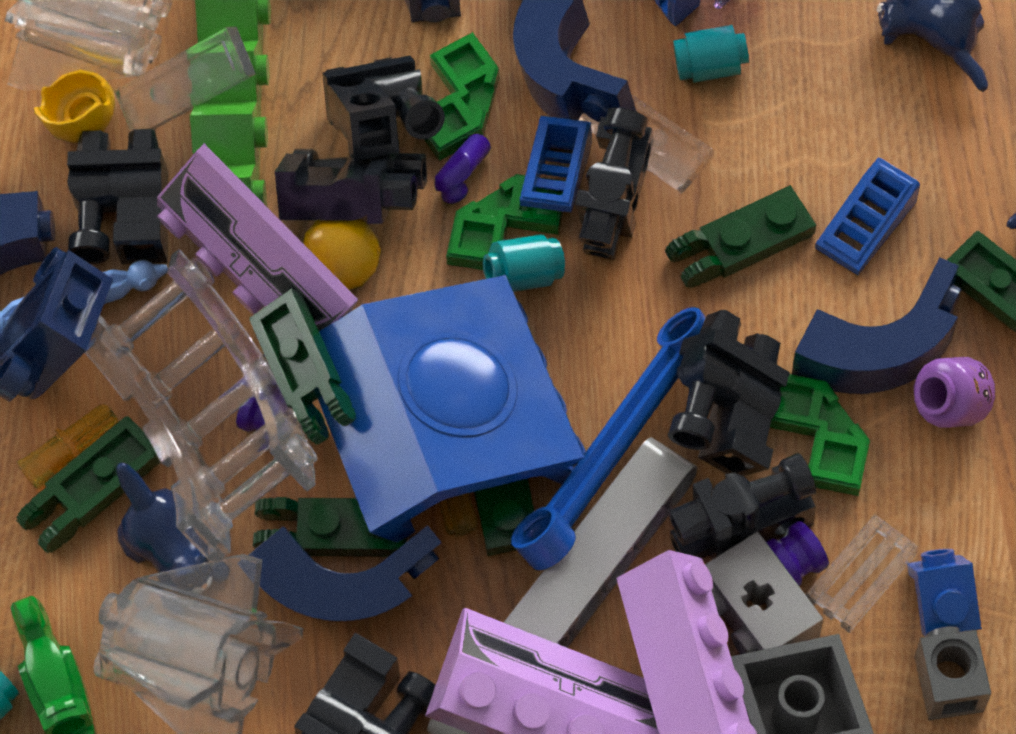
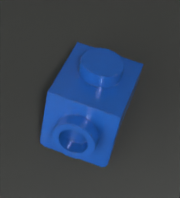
M936 549L921 553V561L907 564L908 575L915 581L921 631L925 637L928 632L934 629L948 626L958 627L960 632L982 629L972 562L961 555H955L953 549Z

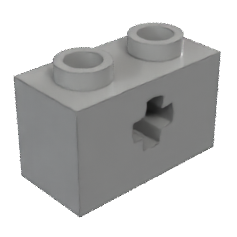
M758 531L705 564L712 576V594L718 614L723 616L734 631L731 634V639L740 654L820 638L823 624L822 616ZM751 600L754 605L748 608L747 601ZM765 603L767 605L766 610L762 611L759 606Z

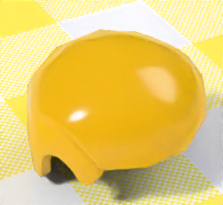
M79 69L63 74L50 86L43 87L41 89V107H34V113L55 138L70 143H78L82 131L101 130L104 132L108 127L115 108L114 90L98 73Z
M362 219L352 221L316 220L304 233L303 244L348 290L363 286L376 272L381 248L378 238L371 227Z

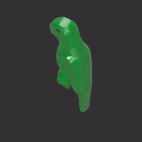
M28 596L13 602L10 607L18 636L24 645V660L17 667L29 700L40 719L45 734H96L87 690L70 646L59 645L53 635L48 614L36 597Z

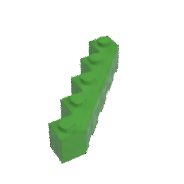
M195 0L198 43L192 52L196 104L190 114L192 152L194 154L205 144L267 207L265 180H260V148L268 147L267 118L261 117L262 86L269 85L270 79L268 55H263V25H270L271 23L270 0Z

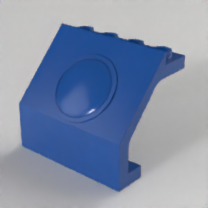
M506 275L362 304L319 331L342 381L339 385L349 396L352 407L355 409V421L346 427L342 426L331 416L322 396L318 398V401L370 533L398 543L415 532L410 519L440 501L538 476L563 484L577 463L585 457L586 450L579 437L574 433L566 415V404L561 394L554 387L546 369L547 360L533 339L527 325V314L521 303L516 299Z

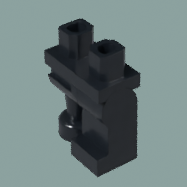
M410 55L394 59L392 57L375 60L373 63L348 68L338 67L322 72L327 120L336 130L340 129L347 139L349 155L354 162L399 153L396 121L398 117H400L401 123L407 132L416 139H429L442 129L445 121L444 111L434 98L423 95L420 69L415 70V60Z
M608 108L606 117L601 116L596 138L599 148L606 149L603 161L592 165L586 174L589 192L579 189L575 202L582 224L579 239L580 242L584 243L583 251L585 254L615 260L621 235L633 237L636 226L634 212L638 205L654 143L652 128L647 127L648 118L638 112L624 108Z
M134 129L132 132H129L128 149L111 150V141L108 133L101 130L82 131L77 150L68 151L67 159L69 169L67 183L75 207L78 210L79 230L69 236L68 250L89 264H99L107 261L110 256V239L105 233L101 232L103 213L117 212V221L114 222L113 242L121 264H133L139 260H146L151 263H168V229L157 217L162 212L157 206V196L168 185V170L162 150L159 148L155 130ZM132 245H154V246L150 247L149 249L141 250V249H136V248L133 247Z
M399 147V153L354 162L350 155L349 157L319 159L317 152L313 149H295L293 154L286 153L275 170L279 220L352 221L367 215V224H383L390 210L414 209L417 203V189H424L427 184L426 155L420 153H400Z
M720 310L706 316L698 335L683 339L679 352L683 359L680 366L677 367V376L682 384L689 388L686 410L673 416L668 437L679 446L700 450L698 458L726 474L736 473L746 476L769 470L773 449L766 445L771 420L778 411L781 402L780 388L786 387L790 372L777 365L780 342L768 335L756 333L747 336L744 344L737 341L741 327L740 318L727 310ZM729 453L733 454L730 458L724 456Z
M800 453L782 459L778 466L773 467L770 476L751 482L742 475L730 473L725 474V479L716 484L714 489L709 478L694 483L693 501L669 510V518L674 528L670 531V540L675 551L699 558L710 556L711 560H713L757 531L766 542L772 538L778 540L787 534V528L797 521L803 522L808 527L814 525L816 505L811 496L816 494V485L806 461Z
M355 632L343 650V659L328 682L312 700L306 713H303L294 725L296 734H409L420 713L426 714L436 685L424 676L408 671L397 687L398 696L402 700L384 721L375 716L400 679L398 658Z

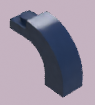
M583 0L522 1L514 22L513 41L528 89L535 102L550 117L579 120L581 115L585 113L591 119L600 122L601 116L606 117L608 108H624L637 112L627 80L582 66L570 59L573 49L590 25Z
M939 257L915 306L901 319L890 324L860 326L817 309L795 351L791 375L826 381L833 391L848 394L883 392L915 380L924 365L936 358H941L952 341L958 319L952 313L962 292V288L955 286L959 265Z
M427 525L377 566L358 573H340L329 570L315 562L289 530L283 526L242 559L240 564L268 595L285 607L317 619L351 621L384 613L410 598L412 594L400 581L399 577L408 572L415 579L440 559L433 550L442 542Z

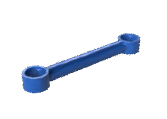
M691 307L684 309L671 317L663 325L657 336V342L661 349L585 452V457L577 463L548 505L530 513L514 530L511 544L534 570H545L552 567L571 550L576 539V534L571 527L679 378L677 376V367L680 366L683 356L679 354L683 339L698 335L706 318L699 308Z

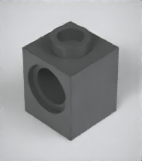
M948 626L934 629L928 632L926 637L920 638L914 658L928 720L984 712L991 696V689L977 630L960 632L958 627ZM945 661L954 662L963 669L965 675L960 678L946 677L939 671L937 665Z

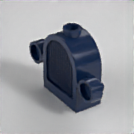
M58 247L51 250L34 276L33 282L36 285L21 300L0 331L1 398L10 402L17 395L29 397L32 400L40 397L86 352L113 281L111 277L70 250L66 253Z

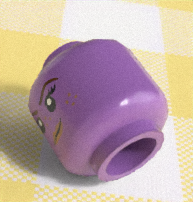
M970 357L936 358L924 365L918 373L914 384V402L919 414L928 423L939 428L973 426L986 418L992 410L995 400V383L990 371L981 362Z

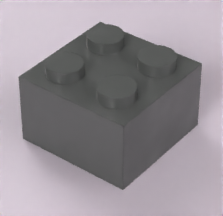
M839 634L731 656L734 669L743 682L744 694L742 697L748 718L757 734H874Z

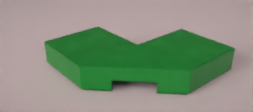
M473 32L430 55L431 66L451 92L450 95L437 101L445 114L442 129L435 136L424 139L439 161L455 153L469 136L473 134L484 135L498 85L499 67Z
M515 174L499 184L498 190L478 202L473 200L456 211L446 254L447 265L483 270L484 255L489 253L493 242L505 240L508 227L559 235L563 212L520 206V196L526 175ZM541 188L536 190V192L563 195V191Z
M789 374L786 387L780 388L781 402L778 411L771 420L770 428L815 437L809 469L816 488L859 496L870 443L869 438L858 423L854 424L838 402V396L826 381Z

